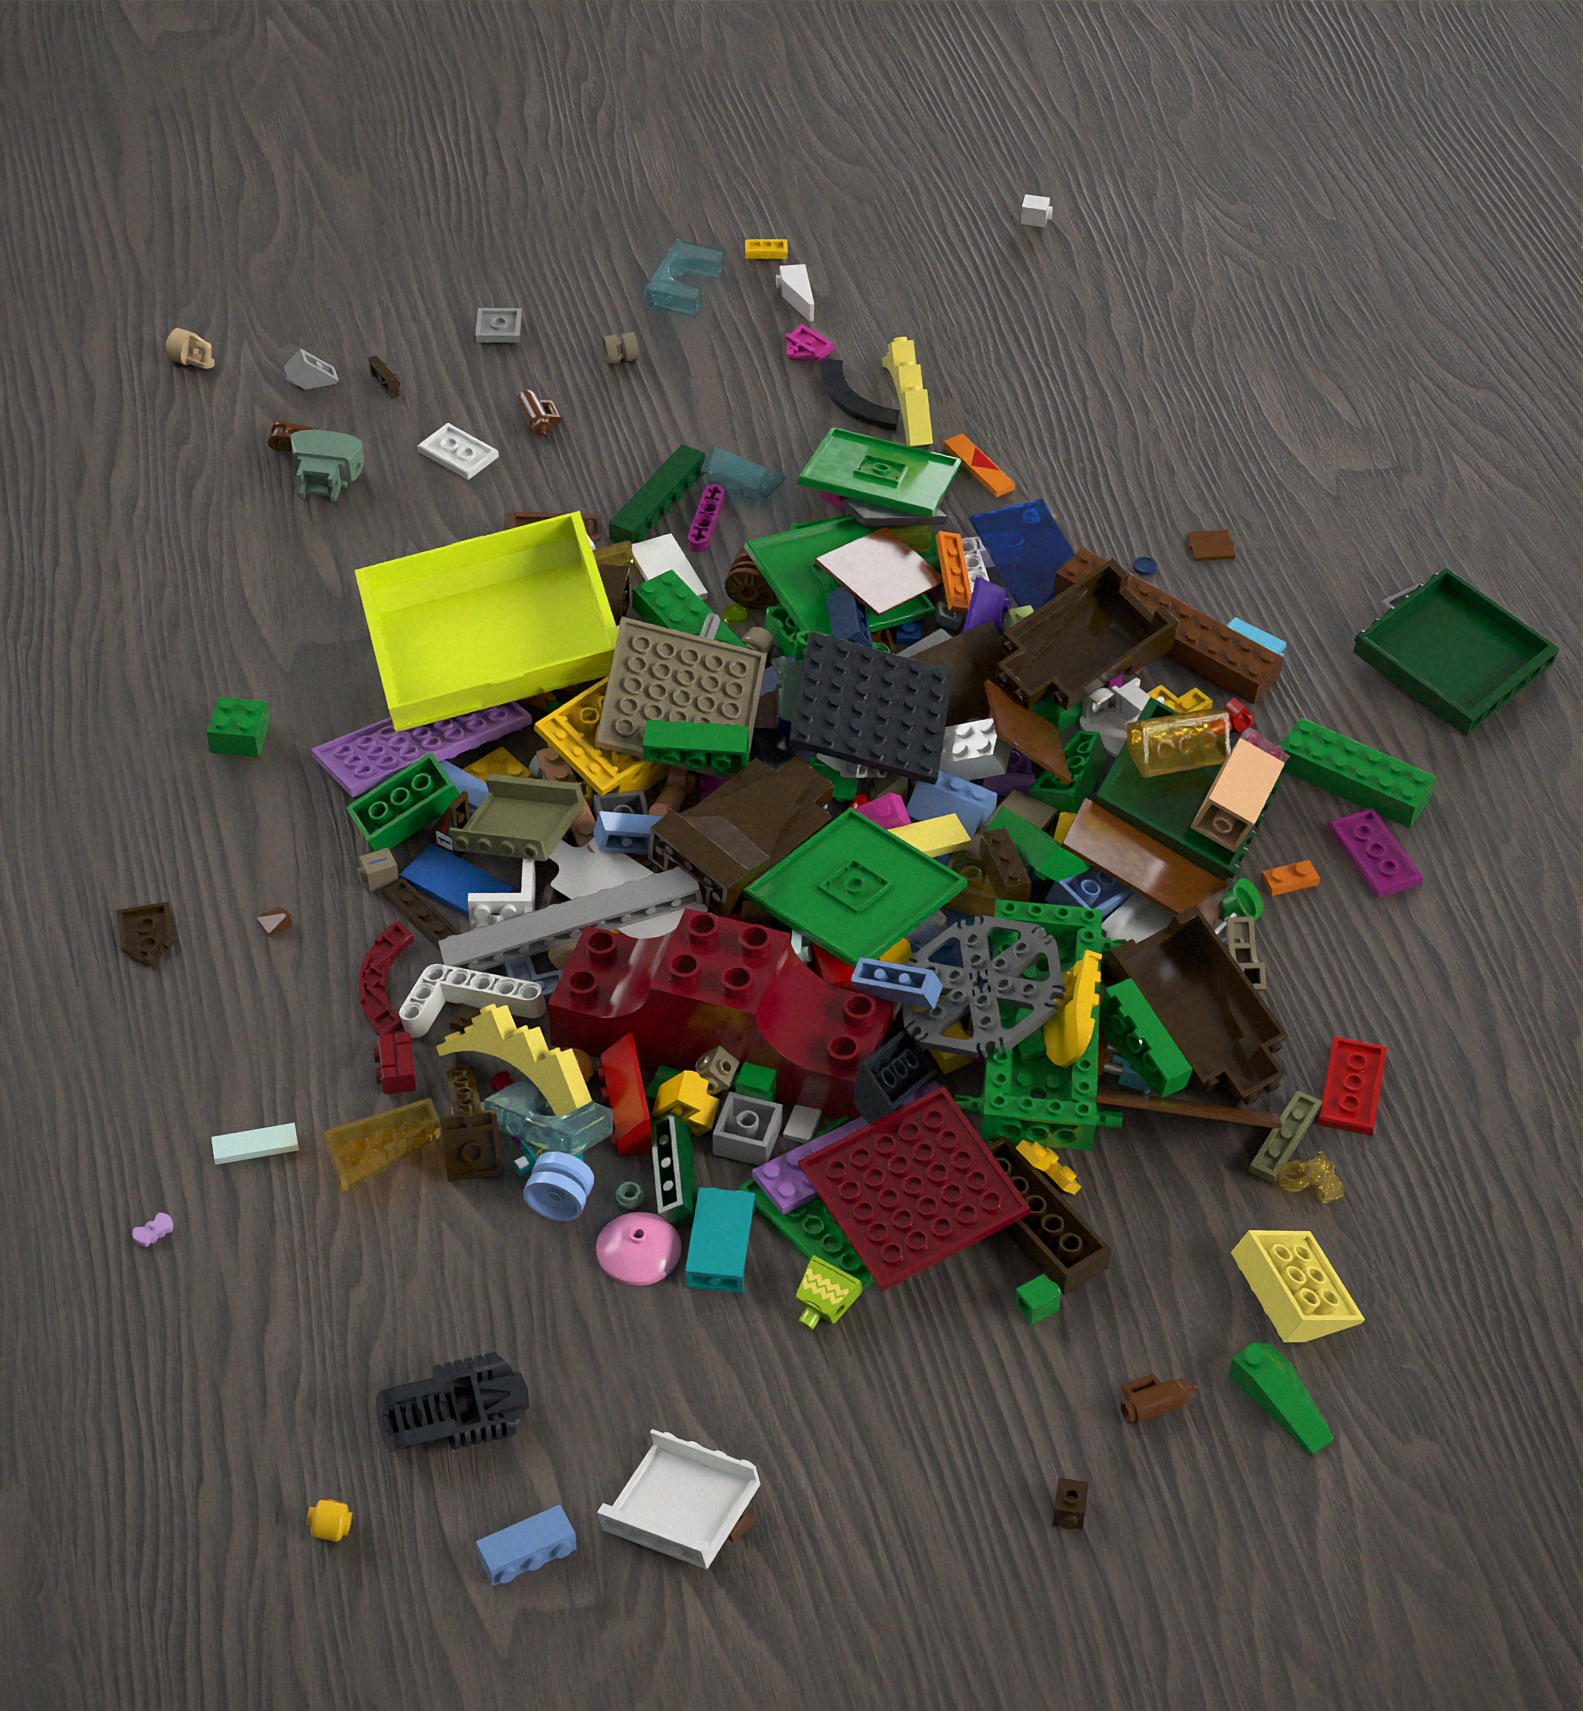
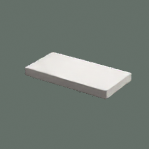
M672 534L628 546V552L645 581L672 569L701 600L708 598L705 587Z

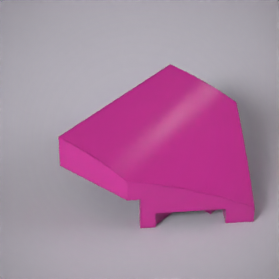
M804 324L797 327L791 334L786 333L787 358L821 360V358H824L835 349L833 342Z

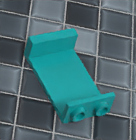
M699 1187L685 1270L687 1288L743 1293L752 1214L755 1212V1193L743 1190L731 1191L713 1187Z

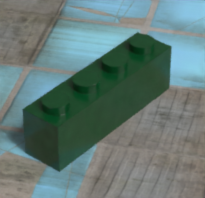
M672 1112L651 1121L650 1130L658 1214L670 1225L674 1226L675 1229H678L694 1221L698 1196L691 1129Z

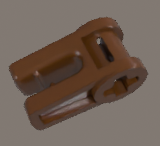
M277 421L272 425V434L269 436L268 445L275 451H292L291 435L294 432L314 429L308 426Z

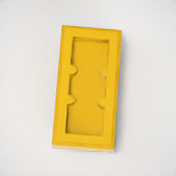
M746 239L745 259H788L787 240Z

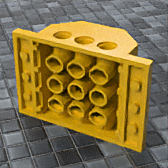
M609 676L535 723L534 730L548 743L547 746L552 747L601 797L609 791L611 793L641 790L645 792L669 775L671 765L644 760V758L595 746Z

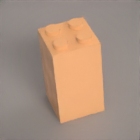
M1240 738L1221 766L1190 828L1235 853L1254 826L1285 763Z

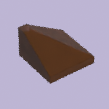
M281 907L256 917V920L268 936L292 926L290 913Z

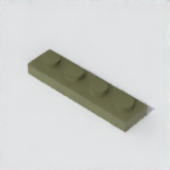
M1297 1090L1280 1117L1283 1124L1282 1128H1273L1250 1164L1249 1172L1275 1183L1319 1112L1322 1101Z

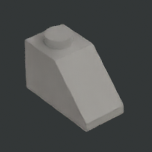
M301 348L284 366L288 382L294 386L298 385L305 390L336 384L339 381L333 366Z

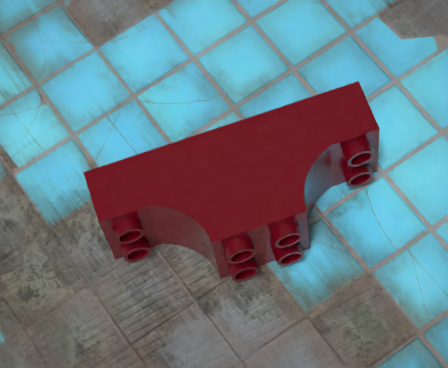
M685 908L676 929L665 935L653 938L638 939L605 929L585 926L548 1002L552 1046L560 1048L574 1047L588 1055L601 1058V1054L627 1033H633L639 1067L657 1072L660 1065L681 1071L695 1072L697 1069L695 1065L698 1059L704 1053L721 1046L739 1061L736 1069L738 1072L741 1071L744 1062L776 1070L775 1103L791 1107L799 1105L821 1110L822 1115L837 1119L849 1117V1121H853L861 1117L857 1106L853 1102L858 1066L892 1039L893 1001L840 989L826 982L813 973L797 956L790 941V933L713 915L709 912ZM731 1085L727 1090L735 1092L736 1088H733Z

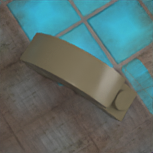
M1227 917L1226 948L1256 991L1266 990L1265 962L1259 963L1256 953L1254 917Z

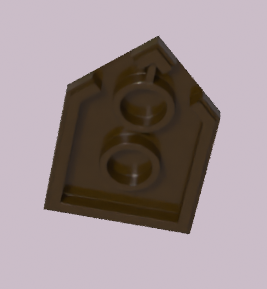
M169 902L116 910L122 952L152 966L175 943Z

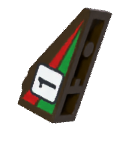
M463 791L447 807L431 830L432 843L459 858L462 857L465 851L454 850L449 829H463L470 819L467 792Z

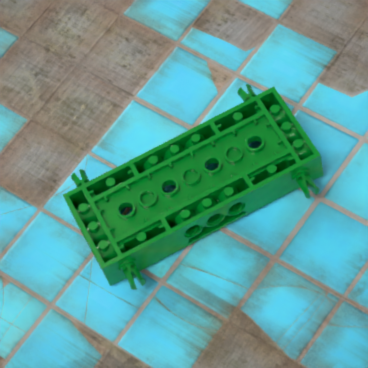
M996 899L993 917L1037 924L1040 928H1044L1046 932L1044 938L1050 934L1053 936L1058 946L1062 973L1068 971L1077 961L1083 959L1086 950L1099 954H1109L1112 949L1126 942V939H1105L1101 935L1102 909ZM1000 929L991 930L987 935L989 945H991V960L1021 938V934ZM1043 956L1016 978L1038 982L1048 979L1050 977V969L1047 972L1037 969L1039 966L1049 968L1047 956ZM1101 960L1098 961V972H1100ZM1100 983L1095 984V991H1094L1095 994H1098V995H1099V1002H1100ZM1099 1003L1096 1007L1092 1006L1090 1018L1095 1019L1090 1042L1083 1055L1067 1068L1054 1064L1047 1054L1044 1057H1036L1021 1062L1015 1046L1006 1052L1004 1044H1002L1003 1052L1000 1055L995 1047L988 1050V1058H984L983 1091L981 1097L973 1098L957 1094L955 1097V1102L963 1113H976L981 1117L980 1138L982 1140L996 1141L1006 1136L1015 1144H1020L1022 1140H1025L1031 1144L1037 1142L1045 1147L1091 1151L1096 1126L1102 1125L1121 1129L1123 1111L1100 1110L1096 1101ZM999 1004L1002 1027L1004 1029L1013 1028L1019 1007ZM1039 1094L1045 1099L1031 1098V1095Z

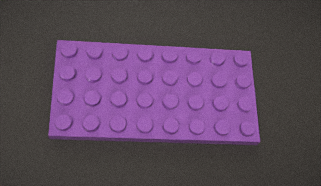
M515 701L399 732L395 731L392 718L389 717L312 748L311 752L313 758L353 798L355 796H362L367 791L381 785L431 751L438 762L451 759L459 753L469 749H476L488 741L498 740L505 734L522 730L525 726L532 724V718Z

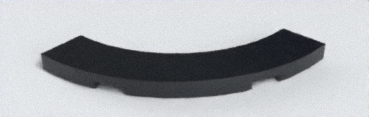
M821 358V381L824 384L827 395L840 409L856 419L861 418L869 421L870 425L897 430L900 410L883 407L861 397L850 387L844 377L843 360Z

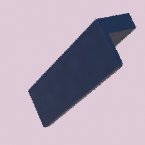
M840 586L827 595L833 637L845 641L854 639L857 644L873 648L866 607Z

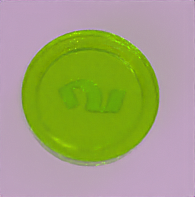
M729 605L723 611V618L730 624H740L746 620L747 610L741 605Z

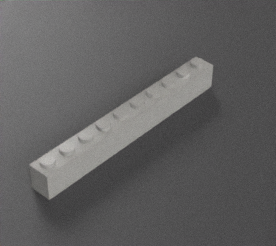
M677 866L672 870L654 873L646 878L628 881L623 885L602 889L597 893L584 897L579 896L571 901L553 904L545 909L527 912L519 917L501 920L496 924L483 928L478 927L460 935H452L438 942L444 965L479 972L502 965L504 961L535 955L578 941L585 926L612 931L703 903L698 882Z

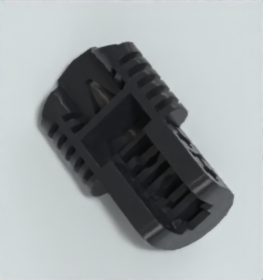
M496 1352L485 1353L484 1358L482 1355L474 1356V1361L471 1357L464 1358V1362L461 1359L455 1360L453 1365L451 1362H446L443 1364V1368L440 1364L434 1365L433 1378L384 1389L378 1393L376 1398L378 1425L383 1442L389 1452H396L446 1439L449 1440L451 1448L456 1450L460 1449V1445L469 1447L471 1442L473 1445L480 1444L481 1439L483 1442H490L491 1438L498 1440L501 1439L502 1435L505 1438L515 1436L521 1412L529 1408L528 1388L521 1372H513L509 1364L498 1356Z

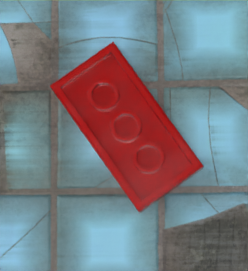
M1333 1037L1318 1125L1372 1136L1387 1051L1386 1046Z

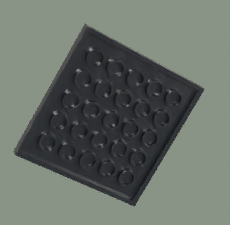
M810 631L807 638L788 745L935 785L939 775L953 670Z

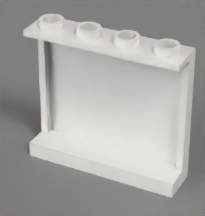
M652 1429L650 1434L653 1445L613 1506L603 1503L597 1514L602 1529L624 1539L708 1569L760 1486L756 1466L747 1460H737L721 1451H712L700 1446L696 1442H687L676 1438L671 1433H661Z

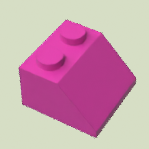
M889 793L854 809L886 830L911 824L901 795Z

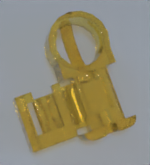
M1318 1152V1157L1303 1163L1296 1160L1285 1163L1280 1168L1278 1181L1281 1187L1288 1191L1296 1192L1310 1186L1312 1182L1313 1185H1318L1317 1188L1322 1193V1203L1344 1196L1346 1187L1334 1174L1335 1164L1331 1160L1327 1161V1155L1324 1152ZM1295 1174L1299 1177L1295 1180L1290 1179L1285 1175Z

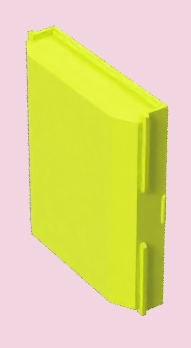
M580 511L354 570L388 708L396 732L609 676L618 631Z

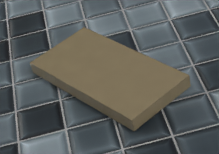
M1013 789L972 837V848L963 850L962 856L983 865L979 856L981 832L988 829L1002 806L1038 826L1043 831L1057 816L1058 809Z

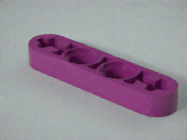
M712 484L704 489L688 533V547L692 551L702 552L709 547L725 500V490L722 486ZM714 509L713 512H705L704 510ZM699 524H708L709 526H708V527H700V526H698V525H699Z

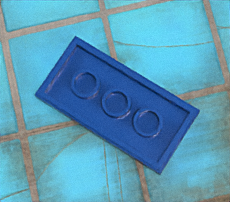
M433 843L400 874V879L403 877L415 889L468 918V893H514V888L509 884Z

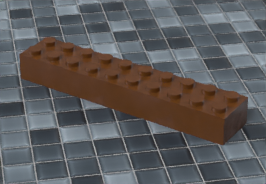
M1082 547L1056 572L1053 593L1059 595L1106 563L1107 560ZM1129 573L1126 588L1153 614L1157 608L1163 606L1179 621L1173 647L1164 655L1252 704H1255L1279 678L1284 659L1283 656Z

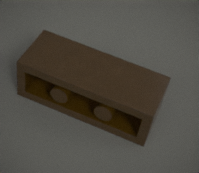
M1006 827L981 832L979 856L999 900L1029 902L1031 881Z

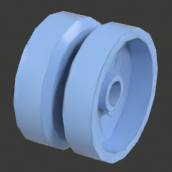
M546 1152L541 1154L535 1162L532 1175L528 1179L523 1191L524 1200L536 1213L548 1219L556 1221L575 1220L583 1211L586 1197L589 1195L594 1184V1174L589 1166L570 1154Z

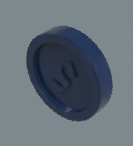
M1142 556L1134 561L1133 568L1136 573L1148 576L1156 572L1157 562L1151 557Z

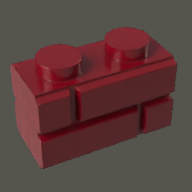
M409 1032L396 1033L395 1035H379L378 1047H373L375 1063H380L381 1067L375 1068L377 1084H382L383 1093L394 1094L399 1091L402 1093L415 1091L416 1082L411 1035Z

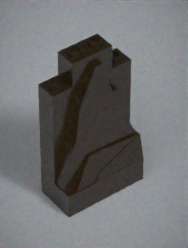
M1112 558L1003 632L1001 647L1008 657L997 664L995 678L997 683L1002 688H1006L1012 694L1014 700L1018 704H1022L1027 710L1051 695L1052 700L1057 705H1061L1068 711L1120 673L1128 672L1131 675L1171 650L1179 621L1163 606L1157 608L1153 614L1126 588L1129 573Z
M797 756L776 772L768 764H764L758 758H755L695 807L679 814L672 810L651 826L648 859L664 872L672 870L674 863L706 888L705 905L718 916L727 918L742 905V900L745 898L743 897V889L832 822V816L823 807L832 800L834 785L827 777L820 775L809 763L802 761Z
M1197 905L1175 915L1166 928L1138 943H1135L1132 938L1110 951L1100 966L1101 979L1108 988L1130 978L1134 981L1192 1067L1188 1083L1195 1093L1202 1089L1209 1091L1219 1084L1233 1106L1238 1107L1243 1103L1248 1106L1260 1098V1093L1266 1091L1269 1094L1281 1086L1279 1081L1286 1073L1273 1054L1283 1047L1281 1043L1288 1035Z

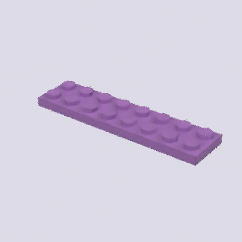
M933 1081L917 1089L890 1113L941 1087L936 1081ZM861 1116L753 1169L752 1178L783 1215L819 1197L799 1168L798 1161L869 1124Z

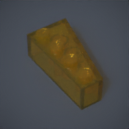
M431 1098L323 1131L325 1148L342 1194L440 1137L439 1119Z

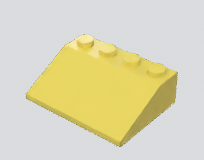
M1249 1230L1232 1250L1231 1254L1237 1262L1238 1268L1243 1272L1252 1291L1256 1294L1265 1313L1271 1319L1278 1335L1284 1342H1307L1361 1324L1365 1320L1310 1231Z

